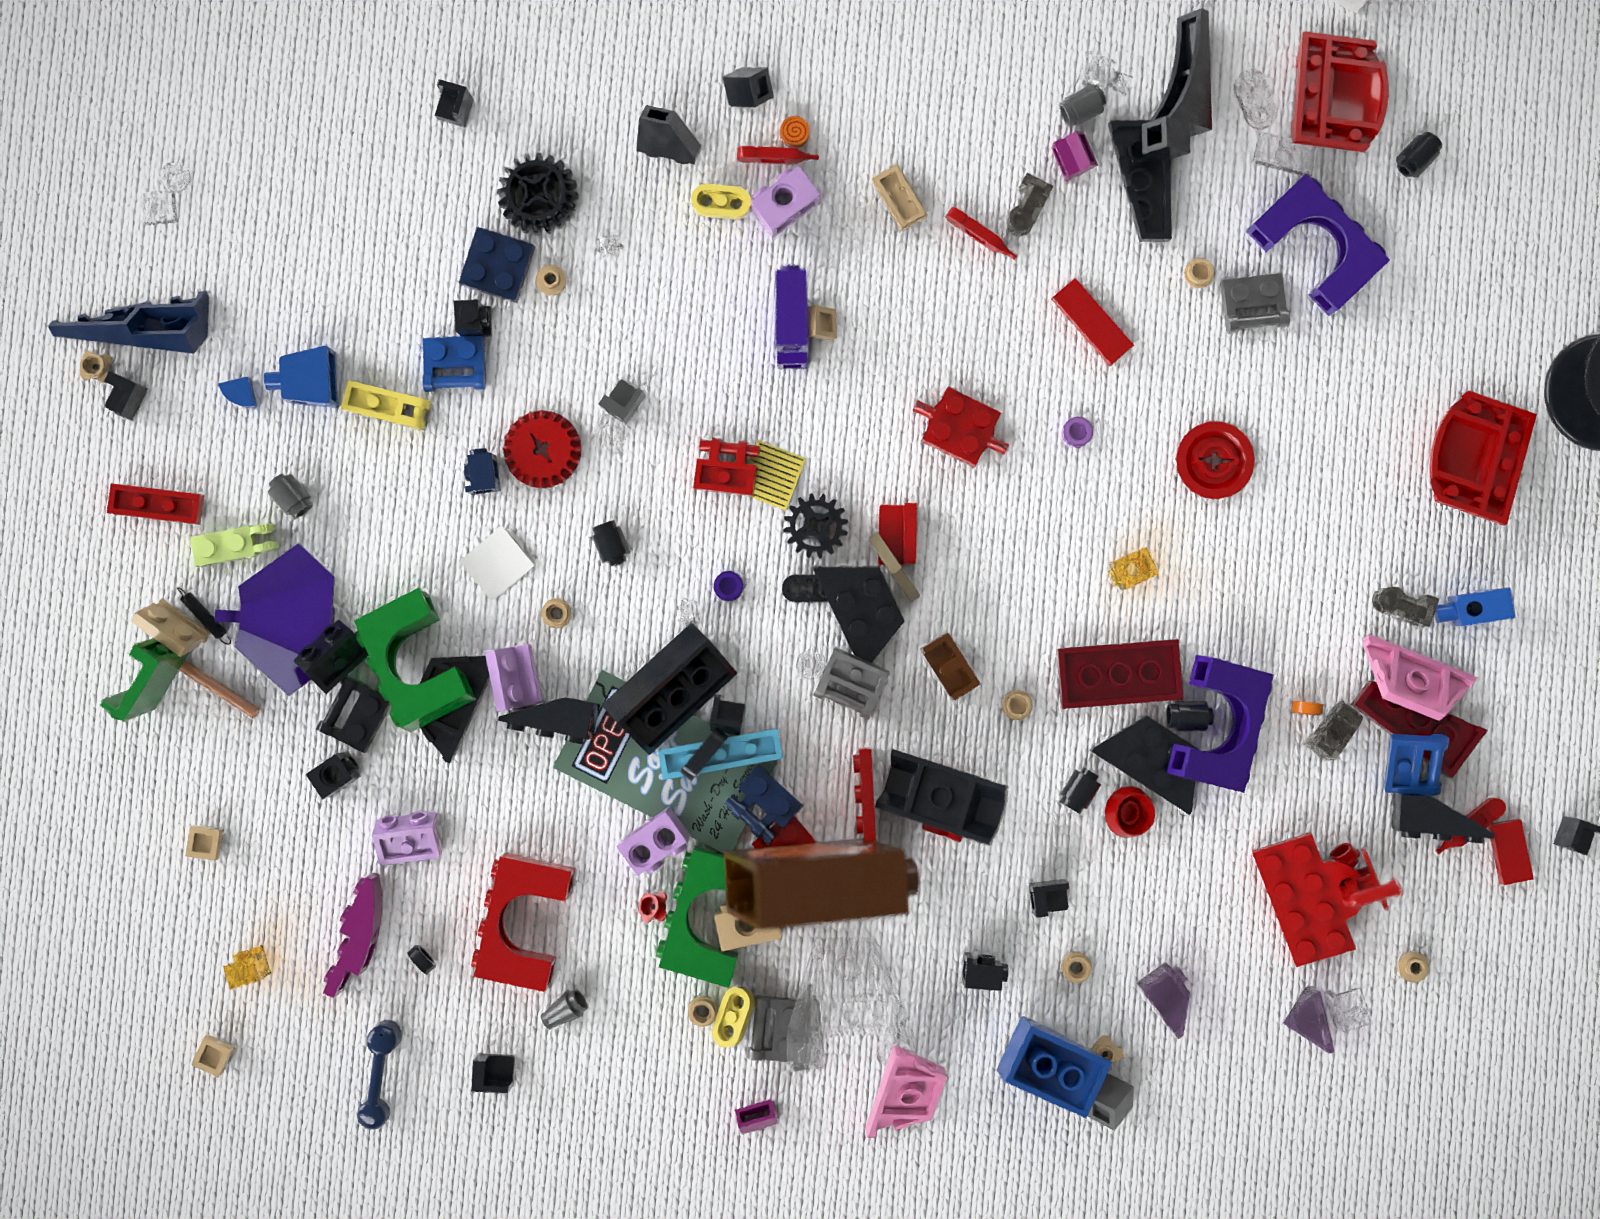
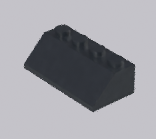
M691 622L609 697L602 706L617 724L648 755H651L738 673L713 643Z

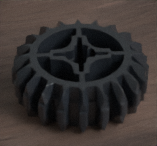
M539 152L536 153L535 160H532L529 154L525 153L524 163L521 164L518 159H514L513 162L516 166L514 170L510 167H505L508 178L499 177V182L504 187L497 189L498 196L502 197L498 201V205L501 209H505L503 212L504 217L512 219L511 224L514 228L521 225L523 233L527 234L532 228L534 234L539 236L541 228H544L547 234H551L552 229L550 226L555 224L558 229H562L563 226L560 220L562 218L566 221L571 220L567 210L576 211L577 206L572 201L579 199L578 192L574 191L578 184L576 180L571 179L573 176L570 169L564 170L565 164L563 161L559 160L555 163L554 157L550 154L543 160V156ZM534 174H542L537 179L527 178ZM557 180L561 184V196L558 203L551 196V192L554 189L553 184ZM518 186L522 187L525 192V196L521 200L523 204L519 209L515 202ZM531 190H533L534 192L536 191L538 193L543 192L546 199H544L542 196H533ZM539 209L549 210V212L542 215H530V213L534 214Z

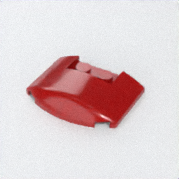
M1307 31L1302 32L1295 64L1297 75L1293 120L1291 121L1293 143L1363 153L1371 146L1369 144L1380 132L1389 99L1387 69L1384 60L1380 62L1373 51L1378 47L1375 40Z
M1468 390L1461 396L1460 400L1448 409L1440 422L1433 440L1429 468L1430 484L1434 493L1433 497L1437 503L1505 526L1509 520L1537 414Z

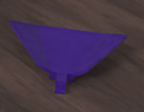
M298 543L238 586L241 603L240 611L215 609L214 621L240 623L234 647L284 693L291 696L311 681L293 660L304 647L314 642L326 627L334 624L335 607H333L335 577Z

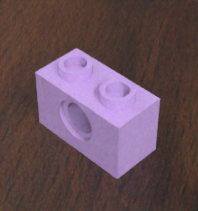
M800 166L794 170L789 168L783 171L777 177L775 184L769 188L767 186L760 188L752 196L753 200L750 201L751 210L772 238L820 204L821 194ZM785 194L790 196L792 201L788 205H780L776 202L777 197Z

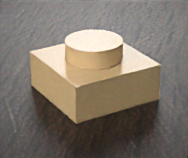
M819 305L808 306V337L827 341L837 339V309Z
M198 825L190 826L185 856L214 861L219 860L224 829Z
M207 1034L203 1037L191 1065L211 1075L220 1077L224 1073L235 1046Z

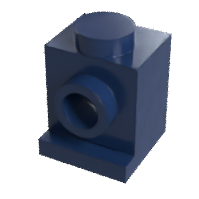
M485 448L470 450V455H467L468 463L464 464V475L466 481L470 482L471 485L465 486V492L470 495L500 492L497 456L492 452H488Z

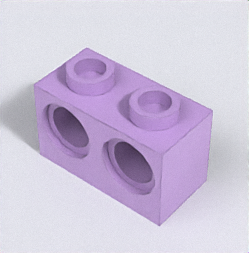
M669 806L624 837L616 847L637 876L644 871L649 875L662 866L661 860L669 854L675 857L687 848L685 843L691 835ZM664 828L672 830L675 834V840H664L660 830ZM636 847H647L650 851V857H640L636 852Z

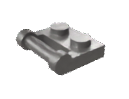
M1282 273L1226 279L1220 282L1225 328L1228 334L1238 333L1239 329L1277 325L1278 328L1289 326L1290 315L1286 306ZM1274 306V313L1239 318L1236 315V310Z
M834 647L813 696L819 699L825 697L861 713L860 717L869 720L890 671ZM831 680L867 696L868 699L866 702H863L829 687L828 684Z
M761 995L754 996L755 1012L751 1047L748 1048L747 1058L755 1061L770 1060L801 1063L807 1000ZM774 1008L776 1009L773 1046L772 1048H763L767 1009Z

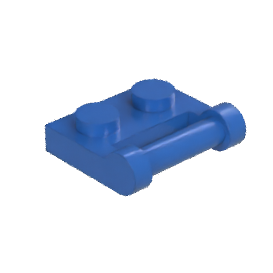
M482 335L422 338V383L424 392H435V389L475 387V390L486 389L485 339ZM474 368V375L435 377V369Z
M1391 734L1384 779L1385 792L1430 796L1440 795L1442 789L1440 775L1444 751L1448 749L1449 738L1442 734H1432L1431 736ZM1423 750H1431L1427 779L1419 781Z

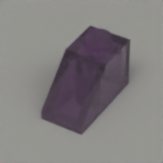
M1164 962L1136 984L1170 1031L1180 1039L1184 1036L1190 991L1184 985L1188 979L1178 966L1172 968Z

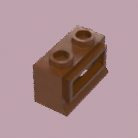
M948 632L920 648L952 700L959 699L981 685Z

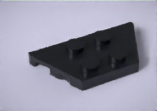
M840 565V567L813 566L812 569L853 655L872 663L905 622L880 567H853L852 565Z
M486 656L431 658L420 683H424L456 667L464 672L476 698L470 703L420 728L426 739L436 747L443 756V760L449 764L455 758L489 683L490 676Z
M1149 716L1141 717L1133 722L1132 725L1114 733L1113 736L1100 744L1094 745L1089 750L1186 814H1191L1195 780L1168 774L1167 769L1174 744L1198 748Z

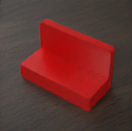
M917 503L880 505L879 535L900 565L914 566L916 564ZM878 555V564L885 565Z

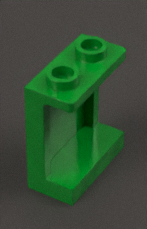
M154 638L134 644L128 655L143 665L129 690L104 698L99 705L107 710L109 716L123 722L155 710L189 653L179 657Z

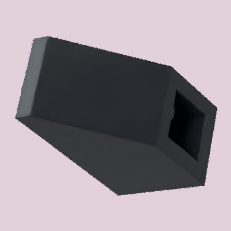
M646 105L639 117L636 151L645 153L653 158L664 157L672 159L679 164H695L701 151V144L678 114L672 110Z

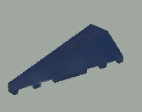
M200 291L197 293L196 298L182 300L180 296L171 297V303L152 304L149 301L105 310V315L91 319L87 314L78 315V321L59 322L57 319L53 320L48 325V328L54 337L194 354L208 337L209 296L207 291Z

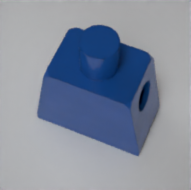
M328 346L283 355L279 358L280 371L264 373L266 390H281V398L289 403L339 408L336 352Z
M1496 588L1448 596V603L1433 606L1436 622L1452 621L1453 626H1467L1516 618L1511 588ZM1468 604L1470 605V608H1471V611H1470L1469 614H1468L1467 611H1466V607H1467Z

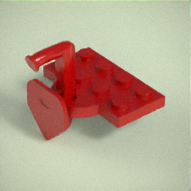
M1312 832L1252 850L1253 857L1296 967L1356 950L1346 920L1355 916L1363 906L1381 901L1385 911L1389 910L1386 899L1402 896L1401 887L1394 878L1390 879L1389 883L1380 885L1366 847L1362 848L1361 851L1367 866L1359 869L1337 859L1322 860Z

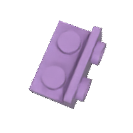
M531 644L485 652L496 712L542 702Z
M417 811L410 815L402 816L387 815L377 819L372 832V839L379 865L440 858L442 850L435 826L438 818L436 811Z

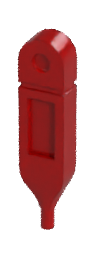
M740 146L737 148V161L743 163L758 162L762 164L795 165L807 160H819V155L808 154L796 148Z
M950 208L945 218L952 225L961 229V231L989 250L1008 255L1013 260L1016 259L1017 255L1008 249L998 235L973 218L968 217L967 214L958 208Z
M1488 798L1479 807H1476L1467 814L1466 817L1487 828L1493 821H1496L1505 813L1506 805L1501 799ZM1452 836V841H1444L1435 852L1439 855L1445 849L1461 847L1468 842L1464 841V836Z

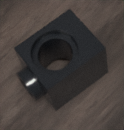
M345 752L334 754L305 774L322 800L334 796L361 777L357 771L359 769L357 762L351 755H346ZM333 766H337L341 770L342 775L338 782L334 781L330 775Z

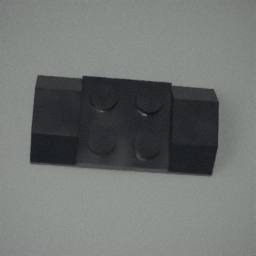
M892 749L890 772L884 791L875 803V808L991 846L999 831L1008 802V786Z

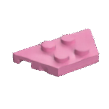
M1368 634L1363 639L1362 644L1382 698L1440 721L1453 708V705L1461 699L1466 690L1477 680V677L1373 635Z
M893 1046L865 1127L867 1138L877 1137L876 1130L891 1125L894 1126L896 1131L914 1123L919 1124L931 1120L948 1077L945 1067L899 1046Z

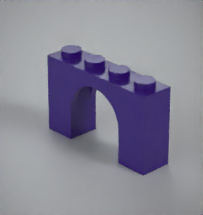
M1305 174L1253 223L1246 232L1267 252L1296 226L1314 224L1327 230L1337 244V263L1333 271L1308 296L1330 316L1353 297L1390 259L1386 256L1384 248L1380 244L1372 242L1365 234L1361 224L1351 220L1344 213L1342 205L1338 201L1330 199L1316 179L1310 178Z
M795 264L783 265L781 269H775L777 369H807V269H800V266Z
M1196 655L1189 685L1221 694L1231 707L1232 727L1226 740L1212 750L1202 751L1174 744L1167 773L1245 793L1246 785L1250 779L1253 757L1257 751V741L1261 725L1265 718L1264 713L1268 696L1272 690L1274 674L1214 657Z

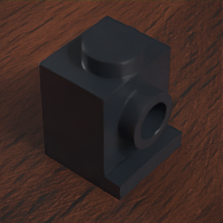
M478 299L454 301L455 331L460 336L482 335L483 337H492L490 306H483Z
M964 952L962 974L964 987L968 989L1002 991V982H1007L1008 964L1001 963L992 955L980 954L977 956V959H973L970 952Z

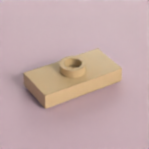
M898 164L871 179V183L901 233L927 218V212Z

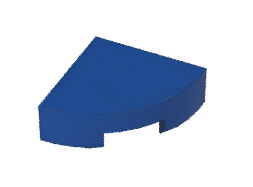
M243 377L218 383L222 394L230 402L245 408L257 407L251 378Z

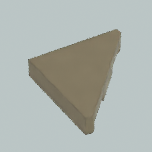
M876 532L868 537L870 539L869 542L909 601L913 602L921 595L879 533Z

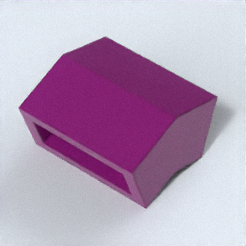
M1075 131L1055 141L1051 147L1065 181L1083 175L1098 166L1084 131Z
M772 1099L735 1110L738 1128L742 1135L779 1124V1116L775 1102ZM770 1109L771 1115L747 1122L744 1121L743 1117Z

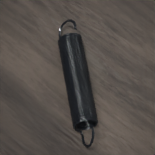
M177 587V590L182 594L180 601L216 639L223 642L220 638L227 633L226 629L219 622L214 621L215 617L192 592L186 594L183 589ZM227 636V638L230 640V643H223L229 645L231 644V639Z

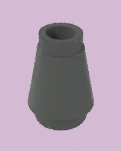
M566 990L541 1014L542 1023L547 1029L551 1030L554 1027L578 1019L588 1009L587 1002L579 990Z

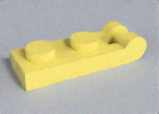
M348 380L340 409L424 431L426 426L424 417L426 410H430L431 401ZM407 405L414 407L412 417L404 416Z

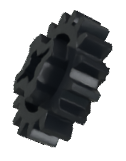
M810 493L809 501L807 502L799 497L798 503L800 506L798 508L792 505L789 506V510L793 515L784 516V521L790 523V527L784 528L783 531L786 534L792 535L787 541L788 545L796 542L795 552L798 554L803 549L806 550V558L808 559L811 557L812 552H816L819 559H822L823 551L825 550L830 555H833L832 546L842 547L843 545L841 540H839V536L844 537L848 534L847 531L842 529V526L849 523L848 519L840 518L845 511L844 508L836 510L834 507L837 500L835 499L831 500L830 503L825 502V494H822L819 500H815L813 493ZM811 507H822L829 512L825 514L816 513ZM800 513H802L805 519L804 525L796 531V520ZM814 519L816 522L825 521L821 526V533L817 534L815 530L806 532L811 526L810 520ZM836 522V532L830 540L827 534L828 526ZM808 538L814 539L821 546H810L804 543L803 540Z

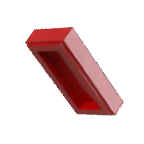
M1521 819L1496 822L1488 826V830L1495 834V839L1490 838L1499 884L1507 885L1533 880Z

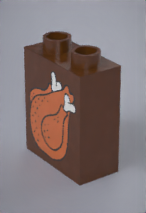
M863 838L724 851L727 913L758 930L909 915L908 897L916 896L919 891L918 867L913 858H906L905 849L876 841H864Z

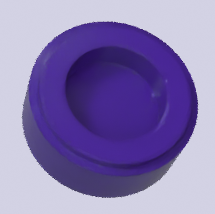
M725 571L715 578L713 588L715 594L720 599L734 601L743 593L744 583L737 573Z

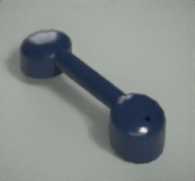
M392 1020L379 1022L370 1030L367 1036V1047L373 1054L367 1100L360 1105L356 1115L360 1125L369 1130L381 1128L390 1116V1108L384 1100L380 1099L386 1055L390 1054L400 1044L402 1038L400 1026Z

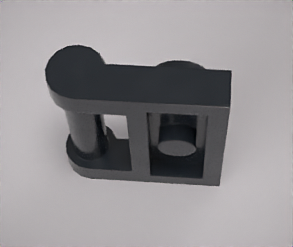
M347 675L340 681L342 686L324 720L319 721L316 730L362 753H366L391 705L388 700L386 701L378 690ZM355 690L360 695L343 728L340 729L334 725L352 691Z

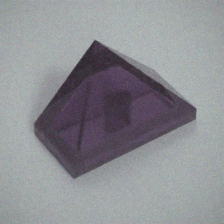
M1307 986L1302 991L1283 1024L1327 1053H1334L1321 992L1312 986Z

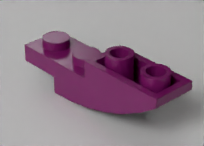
M372 873L365 878L362 877L358 881L353 891V894L357 896L352 906L348 905L340 917V922L343 924L339 932L350 938L346 937L337 951L340 958L336 966L332 965L323 980V982L327 983L323 993L332 998L342 993L351 973L359 976L367 970L373 956L382 917V888L380 875Z

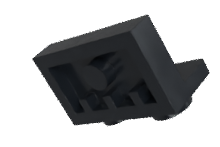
M337 620L334 624L326 627L314 642L304 647L293 662L327 694L369 655L366 648H363L357 641L356 634L343 622Z

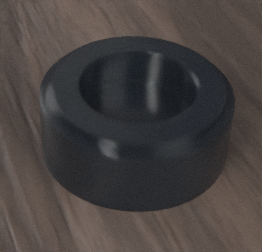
M420 945L413 946L407 952L411 961L424 974L428 975L436 967L433 958Z

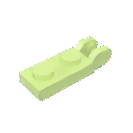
M275 524L244 526L190 537L195 567L255 557L259 553L278 550V542L269 541L256 545L255 535L269 534L276 531Z

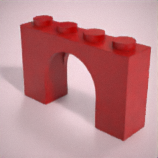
M504 853L499 857V860H494L491 869V877L495 878L493 889H488L484 901V907L488 908L486 919L481 920L478 929V937L482 938L479 949H475L471 961V967L475 968L473 977L541 992L548 990L552 980L556 956L528 951L516 946L505 932L503 923L504 913L510 901L522 895H536L565 902L570 896L576 868Z

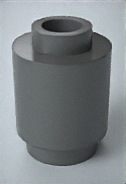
M1089 85L1065 97L1064 102L1059 104V110L1064 122L1068 126L1072 124L1077 126L1104 112V105H1106V98L1100 88L1096 89L1093 85Z
M282 473L270 481L268 494L287 516L291 515L293 519H298L313 507V503L310 501L311 496L292 474L285 476Z

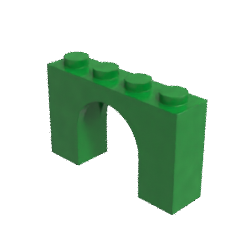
M420 588L354 620L357 631H355L356 639L363 648H366L369 655L366 658L367 664L374 674L377 673L381 682L378 684L379 692L386 701H389L392 707L390 717L396 727L409 732H413L476 699L464 672L456 667L420 684H406L400 678L396 668V656L401 644L414 633L440 621L429 594Z
M694 846L692 853L686 851L681 869L686 870L683 882L677 881L673 894V899L678 900L675 911L669 910L664 925V928L669 929L666 941L660 939L655 957L660 958L659 968L729 988L739 953L730 950L721 951L720 947L703 942L692 931L688 919L690 904L698 895L714 889L726 891L724 854Z

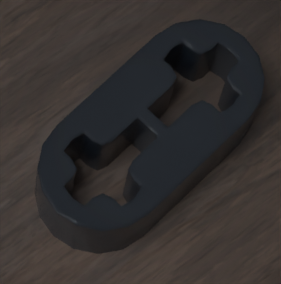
M717 727L684 765L680 773L692 781L723 745L728 736Z

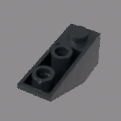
M563 697L499 716L498 721L506 722L507 729L524 732L525 727L536 729L535 735L554 738V733L566 735L565 741L583 744L584 739L593 740L600 704Z
M1394 793L1392 829L1401 831L1402 837L1421 838V833L1433 834V839L1444 841H1452V836H1464V841L1471 843H1484V838L1495 839L1494 833L1432 796Z

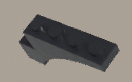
M1201 8L1177 18L1176 49L1171 77L1158 109L1149 122L1142 124L1143 155L1167 161L1189 154L1190 137L1212 130L1209 11Z

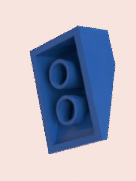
M1022 1015L996 1071L1005 1083L1083 1118H1087L1112 1062L1057 1031Z

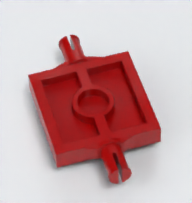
M947 387L942 399L934 407L918 399L912 410L928 418L927 429L921 442L975 468L981 454L987 448L1004 456L1009 447V444L993 437L995 425L1001 412L950 387Z

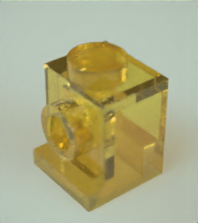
M1147 547L1138 549L1108 563L1110 568L1107 571L1108 577L1114 587L1118 586L1120 591L1159 575ZM1130 564H1134L1137 569L1135 575L1128 573V566Z
M263 945L233 954V961L223 966L230 990L260 981L271 974Z

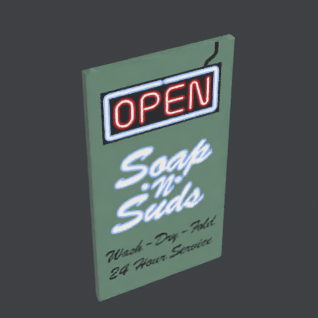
M601 670L586 700L600 704L593 740L584 739L583 744L566 741L557 760L554 761L553 768L652 818L670 806L691 835L690 837L722 853L734 850L746 823L742 819L737 820L731 814L732 810L724 803L731 795L735 796L740 802L743 801L747 795L738 788L757 765H760L771 775L774 767L778 764V760L700 773L692 781L685 776L663 780L658 750L705 741L713 732L710 731V723L694 715L691 716L651 755H648L602 706L626 681ZM754 804V805L749 809L751 812L753 811V809H754V807H755L756 804Z

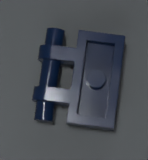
M757 765L738 787L747 795L743 801L740 802L735 796L731 795L724 803L732 810L731 814L737 820L742 819L752 829L751 833L757 838L761 837L768 844L772 843L777 837L769 827L776 822L785 829L804 807L798 799L760 765ZM754 804H757L766 813L762 820L749 810Z

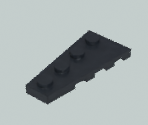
M1110 120L1108 128L1139 242H1169L1172 239L1170 160L1165 161L1143 155L1142 124L1150 120Z

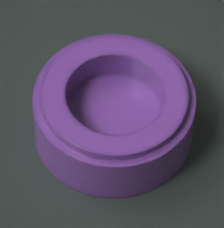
M1073 417L1063 425L1062 438L1070 447H1083L1091 440L1093 427L1087 419Z

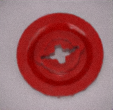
M545 410L530 411L528 414L520 416L514 424L510 425L508 433L504 436L505 441L502 449L504 461L509 471L520 482L531 487L550 488L563 483L575 472L581 458V440L577 430L569 420L556 412ZM533 435L542 444L549 443L546 450L548 452L547 455L552 460L551 463L542 454L535 455L534 452L537 450V446L532 437Z
M1211 421L1197 425L1183 437L1177 447L1178 450L1175 458L1177 463L1176 472L1179 473L1181 482L1189 488V491L1202 498L1215 500L1230 497L1242 490L1252 476L1255 465L1253 447L1247 436L1231 424ZM1216 453L1218 459L1231 462H1223L1216 465V469H1213L1211 463L1203 460Z

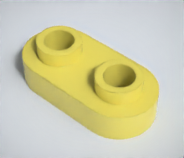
M702 184L696 187L691 195L693 209L697 214L704 217L742 219L751 210L750 195L742 187ZM705 198L712 200V204L709 206H703L701 202ZM733 201H740L742 206L738 209L732 208L731 204Z
M732 987L725 992L712 1028L713 1038L721 1047L737 1046L744 1038L755 1006L754 996L746 987ZM740 997L744 1000L743 1007H740L738 1003ZM730 1026L734 1029L733 1036L728 1032Z

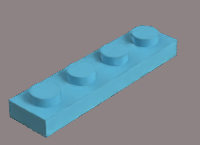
M778 728L728 737L698 774L783 759ZM705 741L659 749L658 754L663 780L684 777L680 770Z

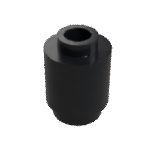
M1431 132L1417 135L1396 157L1398 171L1405 177H1419L1440 155V150L1443 146L1441 140Z
M615 520L592 528L594 533L592 539L602 564L609 563L610 567H614L627 561L626 556L630 554V550L621 527L616 525Z
M1175 701V704L1167 705L1166 721L1168 728H1175L1176 731H1207L1208 725L1213 724V709L1208 707L1206 701Z
M1085 767L1082 768L1081 772L1075 769L1060 793L1063 796L1059 802L1081 814L1084 808L1088 809L1101 786L1097 782L1099 776Z

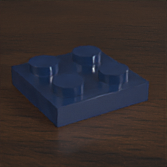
M476 227L458 283L463 287L518 303L536 247L534 244Z

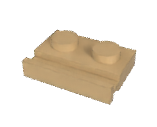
M163 598L159 600L158 604L153 603L135 612L131 620L133 624L179 657L199 647L200 643H206L211 634Z

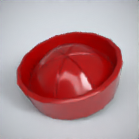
M1134 786L1121 787L1113 792L1107 800L1105 821L1115 835L1126 839L1138 837L1147 832L1153 825L1155 807L1148 794L1142 789Z

